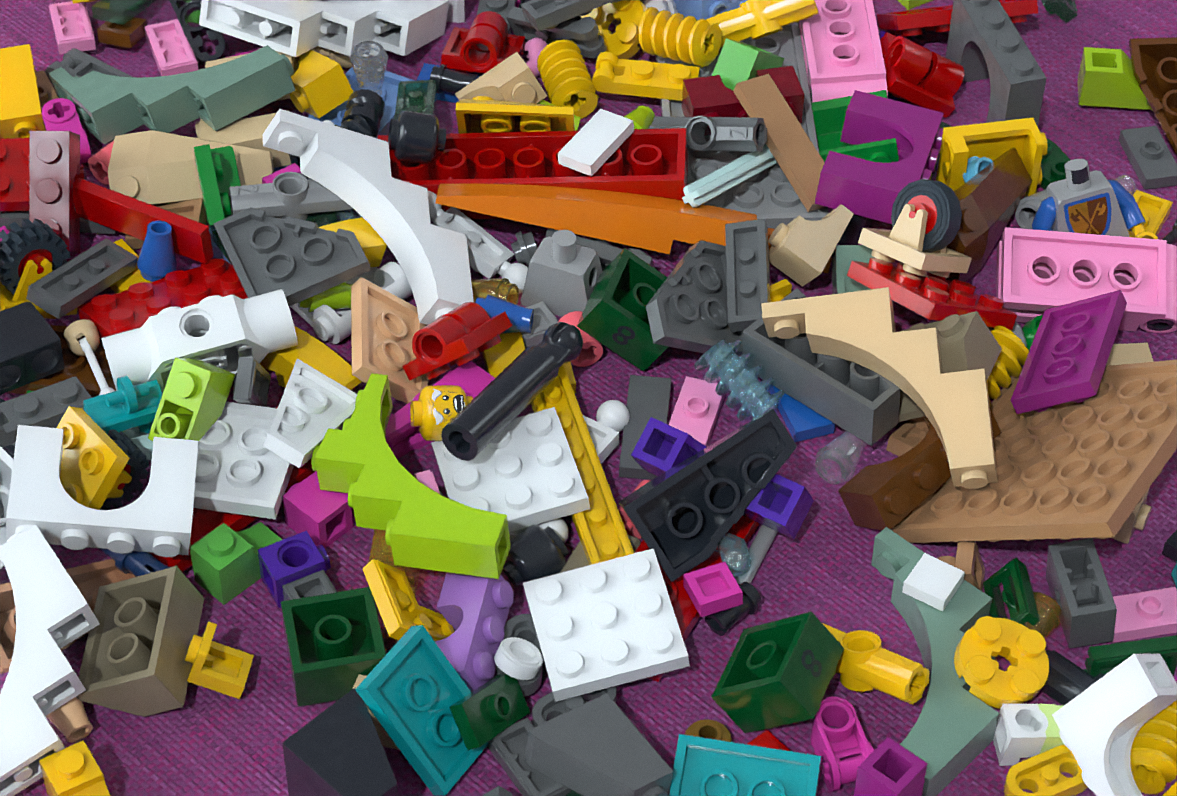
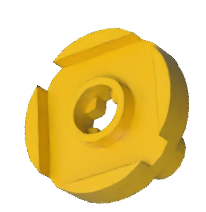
M621 0L607 3L593 9L587 15L580 16L581 19L591 17L595 20L599 28L598 35L603 37L607 45L606 52L614 53L618 59H629L640 49L637 46L639 44V25L644 12L647 10V7L640 0ZM615 19L621 21V24L616 26V32L612 34L608 30L610 23Z
M984 616L979 618L965 632L958 643L954 655L955 670L959 679L963 675L965 681L971 686L969 692L987 705L1001 709L1003 703L1021 704L1030 699L1032 700L1040 692L1048 678L1049 660L1045 652L1046 641L1038 631L1028 629L1018 622L1005 618ZM991 656H1003L1011 665H1009L1006 671L998 669V662L991 659Z

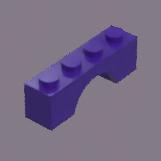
M650 417L631 456L643 470L659 476L707 446L697 441L688 433ZM775 474L766 487L760 490L744 510L743 516L795 539L814 500L804 486Z

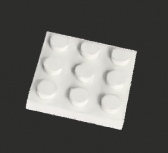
M226 402L222 415L198 443L193 508L276 519L294 468L292 463L282 460L277 454L263 447L277 408Z
M555 407L515 418L474 459L469 461L460 460L453 456L447 450L443 441L431 442L448 499L472 508L507 515L509 533L590 509L588 495Z
M654 548L523 583L555 702L690 666L688 653Z

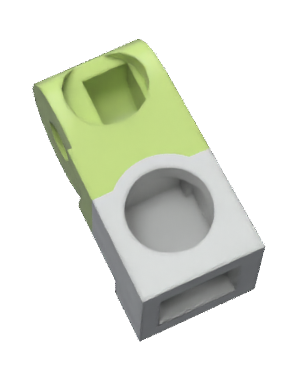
M1003 703L999 711L993 738L999 766L1015 765L1019 762L1020 758H1030L1057 746L1065 745L1059 734L1060 729L1052 716L1063 706L1056 704Z

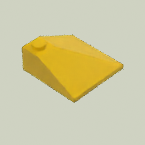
M477 96L473 99H462L456 102L455 110L459 133L575 131L574 107L500 101L487 96Z

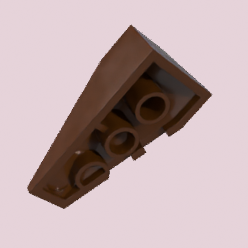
M1015 147L1006 151L954 191L960 202L962 216L960 229L954 240L946 247L972 259L968 272H950L947 278L950 281L955 279L966 282L981 270L1018 207L1020 200L1032 183V179Z

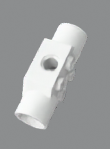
M282 289L247 299H241L233 294L224 297L219 295L209 296L195 305L184 308L175 306L163 309L158 315L149 317L140 328L101 338L116 391L117 378L126 375L131 380L133 386L157 379L161 391L164 392L175 357L201 360L236 375L239 357L254 358L260 364L268 353L298 345L291 312Z

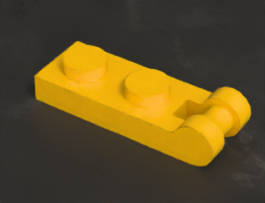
M602 52L597 57L596 71L593 74L592 82L595 90L602 93L682 101L683 79L698 78L700 67L649 62L646 60L618 59L614 53Z

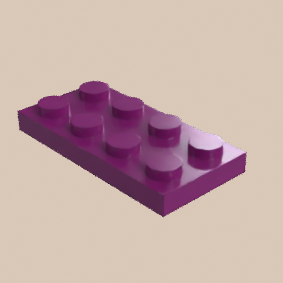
M1121 290L1044 311L1010 400L1017 414L1029 411L1042 412L1053 405L1069 401L1083 402L1097 394L1127 305Z

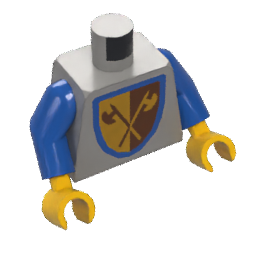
M1073 159L1065 163L1066 179L1050 183L1047 186L1046 199L1041 202L1032 221L1033 230L1129 237L1128 231H1133L1134 238L1147 236L1150 239H1158L1154 233L1145 230L1143 225L1146 221L1135 198L1116 180H1107L1101 171L1089 172L1088 161L1085 159Z

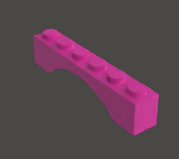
M469 361L455 370L448 371L433 386L458 385L463 388L466 396H472L474 399L495 377L472 361ZM420 393L412 401H418ZM411 402L395 414H390L386 428V442L397 459L410 451L434 442L423 439L419 427L411 426ZM317 471L302 482L294 484L283 495L286 525L298 534L307 531L316 546L321 544L326 549L353 528L355 515L354 509L348 505V493L320 490Z

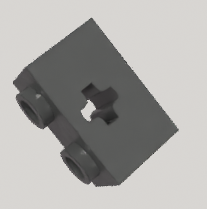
M1089 538L1048 545L1046 580L1068 647L1075 648L1113 641L1117 608L1093 539Z

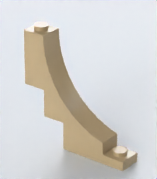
M889 287L761 303L762 319L768 337L790 339L799 334L806 333L812 353L835 356L857 363L883 376L905 392L924 412L935 428L948 458L954 487L962 486L967 489H978L986 486L988 483L998 482L988 386L984 368L942 373L940 345L936 327L895 332L894 311Z

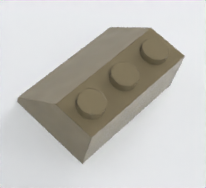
M977 311L960 316L953 314L941 321L925 325L919 323L909 329L902 330L910 331L936 327L940 345L942 373L984 368L987 381L1002 350ZM901 390L898 422L926 416L918 405Z
M177 566L99 587L93 613L100 624L91 629L88 634L78 677L86 691L76 696L80 701L142 717L184 707L188 686L187 679L192 663L185 661V657L193 635L198 634L204 597Z

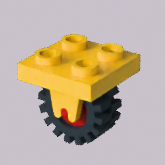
M22 219L21 227L16 222H13L9 225L12 230L8 234L4 230L0 232L2 239L0 242V311L24 302H30L26 299L28 286L67 263L65 259L70 258V252L66 249L68 247L66 243L47 223L44 224L41 220L34 219L32 223L29 219ZM33 304L43 318L56 319L53 315ZM78 308L73 309L66 315L77 314Z
M69 406L57 428L64 429L60 471L61 484L67 494L83 506L97 510H110L111 505H113L117 509L122 506L121 500L126 498L130 501L134 497L131 493L134 489L140 491L143 484L139 480L147 479L149 473L145 469L149 467V461L146 459L147 456L125 433L121 431L118 433L116 430L110 429L107 435L82 408Z

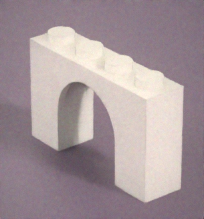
M18 425L6 515V541L14 534L24 532L36 525L48 544L63 545L73 550H80L86 547L105 548L115 553H129L131 551L154 552L162 557L189 554L199 441L154 437L150 480L143 494L125 507L114 510H97L83 506L73 500L61 484L60 471L64 429Z
M1133 654L1052 715L1060 729L1061 740L1072 751L1082 770V778L1085 784L1096 796H1143L1134 781L1131 771L1130 754L1132 743L1139 729L1148 720L1177 700V683L1161 654Z

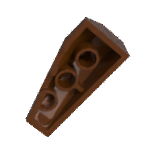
M1177 37L1130 39L1129 48L1133 74L1177 154Z

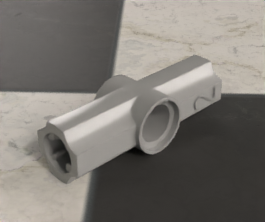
M297 172L281 173L274 178L273 183L233 186L229 188L232 215L251 207L263 210L267 216L285 220L289 216L306 220L308 214L352 209L350 205L320 183L312 179L307 180L305 176Z

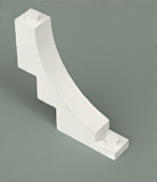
M202 0L199 25L263 47L268 45L275 51L297 57L317 46L350 57L370 46L405 56L444 35L449 0H378L368 2Z
M282 109L278 110L263 133V146L300 157V168L303 175L320 183L336 194L372 226L394 254L404 271L415 299L419 323L428 325L463 303L474 302L466 234L432 225L430 222L427 188L391 177L389 144L387 141Z
M36 525L24 532L14 534L5 544L0 546V558L12 585L16 607L14 652L7 678L0 693V796H14L41 779L43 775L39 760L65 749L46 715L83 693L86 689L60 649L100 624Z

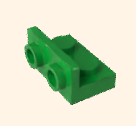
M210 144L194 147V158L210 231L215 230L213 223L232 215L229 188L241 186L233 147L225 146L210 149Z

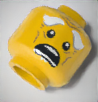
M458 385L426 386L421 390L419 400L411 401V426L419 427L420 434L426 441H442V429L473 400V397L466 396L463 388Z

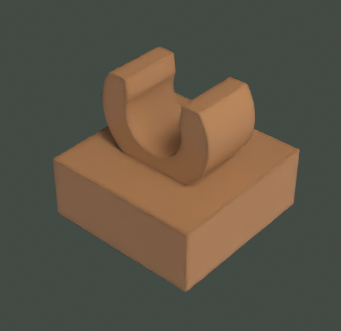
M958 541L956 558L952 556L937 558L965 571L964 580L983 592L985 567L976 541Z

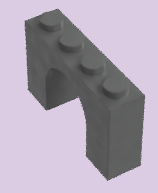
M954 0L946 58L963 66L964 78L962 83L990 78L991 94L986 123L1034 118L1038 127L1047 78L999 0Z

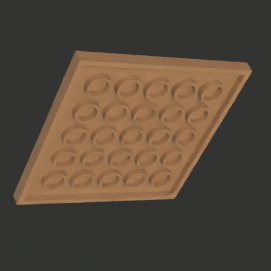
M1177 360L1106 366L1096 395L1083 402L1069 401L1053 405L1042 412L1016 413L1010 400L1019 376L1011 377V385L1008 388H1003L1001 395L994 399L990 405L1002 432L993 440L998 482L988 483L986 486L978 489H967L962 486L954 487L952 477H950L895 525L892 531L910 543L921 544L930 542L958 543V541L996 542L1000 540L1032 541L1035 539H1107L1115 537L1177 449Z

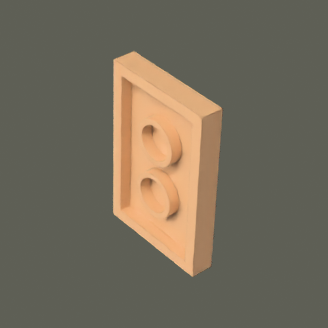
M362 277L351 286L352 375L364 383L368 382L371 373L388 375L391 396L408 404L423 388L428 386V379L425 374L409 381L402 365L415 358L412 350V339L414 334L425 327L426 324L419 323L417 307Z

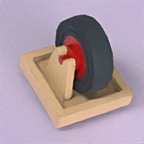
M921 179L907 184L898 193L893 203L891 214L893 229L863 228L858 241L859 244L873 249L871 254L873 257L887 262H895L896 259L904 263L903 270L920 276H926L927 272L948 278L950 272L967 273L972 259L946 247L954 240L960 229L962 212L959 199L954 191L944 183L934 180Z

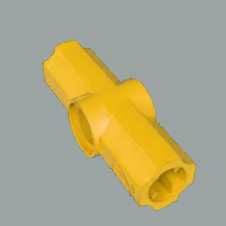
M748 0L740 4V7L720 13L706 20L709 21L710 26L716 23L720 26L722 36L721 49L726 38L739 42L749 38L756 40L781 31L783 26L814 17L819 12L815 0Z
M822 623L844 648L836 666V672L840 674V682L844 687L859 692L877 689L912 705L922 698L924 689L929 683V669L923 667L920 663L881 648V639L873 632L857 630L845 633Z

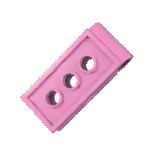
M815 0L819 14L799 21L811 103L853 96L855 90L865 93L886 90L888 98L886 69L873 1Z
M1004 228L1002 241H999L997 246L996 297L1004 301L1003 308L1017 314L1016 322L1027 323L1030 319L1043 315L1046 309L1121 290L1127 305L1118 330L1136 332L1139 325L1142 330L1151 333H1169L1177 330V246L1167 244V240Z

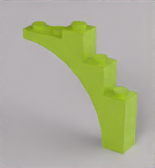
M371 373L364 390L358 391L355 410L351 418L345 419L342 430L328 428L321 445L316 446L313 450L311 465L313 471H317L320 490L348 493V505L354 509L356 526L386 531L385 541L388 546H391L394 565L499 579L511 548L507 515L472 508L443 497L420 483L399 463L386 442V428L393 408L388 375Z

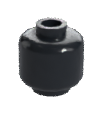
M402 111L397 119H391L388 133L389 150L394 151V155L399 161L430 164L434 160L436 152H444L446 129L439 128L438 118L434 114Z
M532 525L510 541L511 548L506 559L507 562L502 570L517 588L524 582L560 573L566 564L565 557L569 554V551L551 527L548 526L543 529L538 525Z

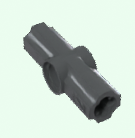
M654 117L652 124L649 126V129L686 128L688 151L762 152L765 143H767V128L764 124V118ZM709 126L711 129V137L709 141L706 142L704 133L706 128Z

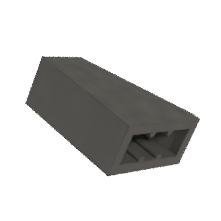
M607 693L544 722L528 732L524 760L529 767L582 796H668L673 770Z

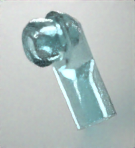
M727 532L718 543L719 546L715 551L720 554L722 562H726L733 576H742L748 572L752 562L747 544L743 538Z

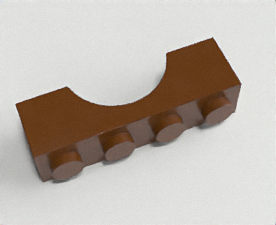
M990 408L994 440L1002 432ZM926 416L923 418L929 431L918 445L897 458L880 464L866 466L838 490L855 526L883 530L887 527L891 530L951 477L944 446L935 428Z

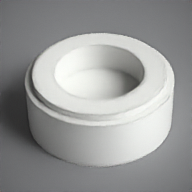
M511 637L501 641L494 656V661L499 669L507 675L520 680H530L537 675L543 663V656L539 649L529 641Z

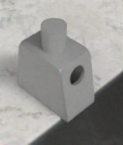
M559 230L552 237L544 238L529 263L521 305L528 307L544 301L550 311L560 317L573 311L583 312L598 277L602 273L599 254L594 249L577 245L576 235L570 230Z

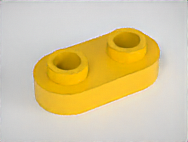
M1065 745L1057 746L1013 765L1007 773L1004 784L1005 796H1074L1087 789V785L1082 778V770L1072 751ZM1067 772L1073 775L1074 777H1066L1061 773ZM1022 789H1028L1033 793L1025 792Z

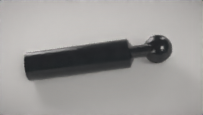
M558 322L549 326L544 333L543 340L537 346L527 347L442 429L441 437L447 450L460 460L469 461L474 459L558 376V368L563 363H568L579 356L583 347V338L579 329L565 322Z

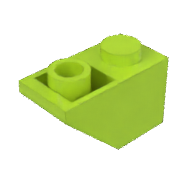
M1084 47L1077 80L1079 105L1152 110L1133 74L1131 59L1121 49Z
M175 357L148 439L154 441V437L199 441L222 415L235 374L201 360Z

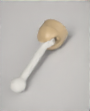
M82 319L71 323L64 331V338L69 349L76 355L87 357L101 389L99 396L114 392L115 390L108 386L94 355L100 344V335L94 322Z

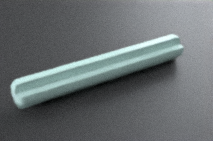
M765 143L762 152H749L685 186L683 189L685 196L682 197V200L685 204L689 203L693 208H696L777 164V161Z

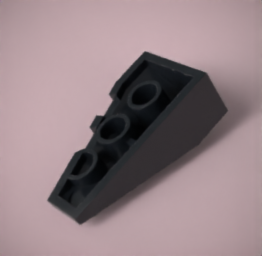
M770 409L655 477L620 500L619 504L648 548H654L658 563L671 582H673L712 555L719 546L718 543L733 524L739 521L745 513L744 510L760 490L766 487L797 448V445L774 409Z

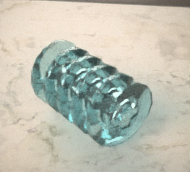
M724 339L705 352L695 363L694 368L697 371L709 368L704 376L707 383L720 380L715 388V392L718 396L730 393L726 401L728 408L742 405L736 415L739 421H745L750 418L754 420L770 409L775 410L785 392L781 390L770 394L768 391L774 379L772 377L763 381L757 379L764 367L758 365L749 369L747 364L753 354L748 352L738 356L736 352L742 341L738 339L727 343Z

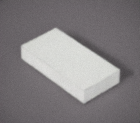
M600 109L558 152V163L592 176L634 132L633 120Z

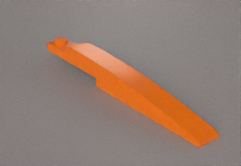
M439 184L435 202L440 205L550 229L570 230L574 234L670 254L673 240L696 244L702 240L726 246L725 224L757 220L756 214L705 204L693 208L689 203L685 204L682 200L614 191L540 185ZM768 228V240L775 229ZM832 256L822 271L823 273L829 272Z

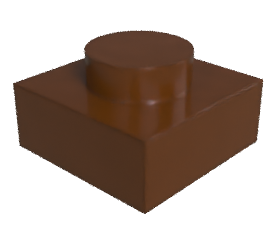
M114 14L97 29L99 43L111 44L119 49L132 48L146 35L144 26H147V19Z

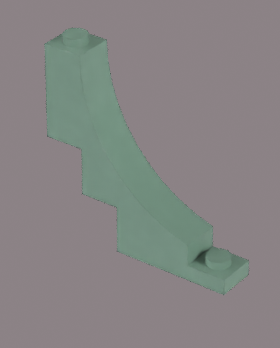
M268 45L216 66L176 75L137 78L107 75L92 71L79 78L77 75L72 77L62 67L48 73L58 98L69 99L75 104L81 124L103 144L114 140L115 136L124 135L142 125L147 126L150 130L170 133L199 117L217 131L295 91L291 76L294 75V70L289 59L284 54H278Z
M885 527L875 536L871 565L884 577L894 580L891 603L910 628L921 652L924 667L929 669L926 702L917 722L900 745L928 763L922 796H937L993 741L999 712L969 692L971 686L965 681L963 675L959 679L954 665V655L958 643L965 632L979 618L989 616L992 598L966 580H963V583L943 611L903 593L904 581L924 555V552Z

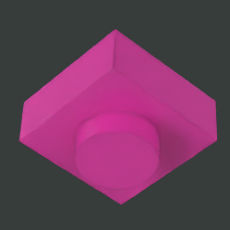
M726 562L683 574L684 588L700 617L743 604V592Z

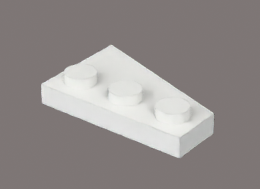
M297 359L263 447L277 454L282 460L301 468L312 458L314 448L321 445L328 428L342 430L345 419L351 418L355 410L357 394Z

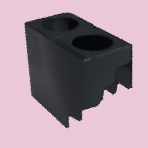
M24 302L0 311V395L64 369L61 340L31 302Z

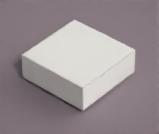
M924 553L904 581L902 592L943 611L963 583L965 571Z

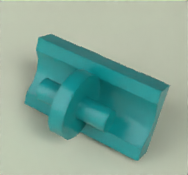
M125 375L117 378V391L83 400L85 412L107 435L110 429L116 430L119 433L134 427H138L140 432L148 434L150 433L163 393L157 379L133 386L129 377Z

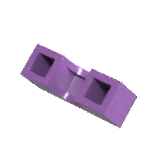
M448 572L445 576L437 609L448 623L453 626L455 632L449 637L435 642L469 690L473 692L494 676V656L504 638V626L509 609L513 604L514 592L509 582L504 580L501 574L499 579Z

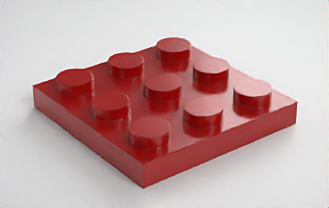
M870 258L869 263L852 261L847 273L848 277L870 289L889 287L891 300L929 320L941 321L953 314L960 316L977 311L987 327L1003 326L1012 330L1015 324L1017 314L1003 308V300L988 294L978 295L974 293L976 287L967 282L955 279L950 281L947 277L937 276L927 272L926 276L912 274L902 269L903 262H898L897 267H893L894 265L887 261Z

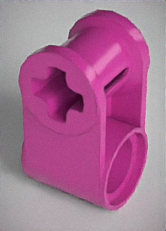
M55 98L48 101L42 108V117L46 131H71L80 135V164L88 163L91 151L75 104L65 98Z
M828 697L821 700L820 709L813 718L810 740L815 754L821 756L820 768L828 790L833 792L838 791L842 784L856 781L858 767L874 749L867 740L856 710L850 702L839 697ZM828 726L838 727V729H833Z

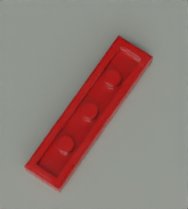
M78 178L73 183L74 206L76 213L80 214V217L143 241L145 240L147 226L150 222L164 221L172 227L171 236L175 253L207 264L214 256L208 225L84 179Z

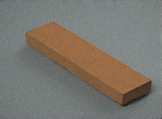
M766 74L737 83L733 92L749 117L764 118V124L767 128L766 145L806 210L810 212L825 207L814 204L824 161L771 76Z

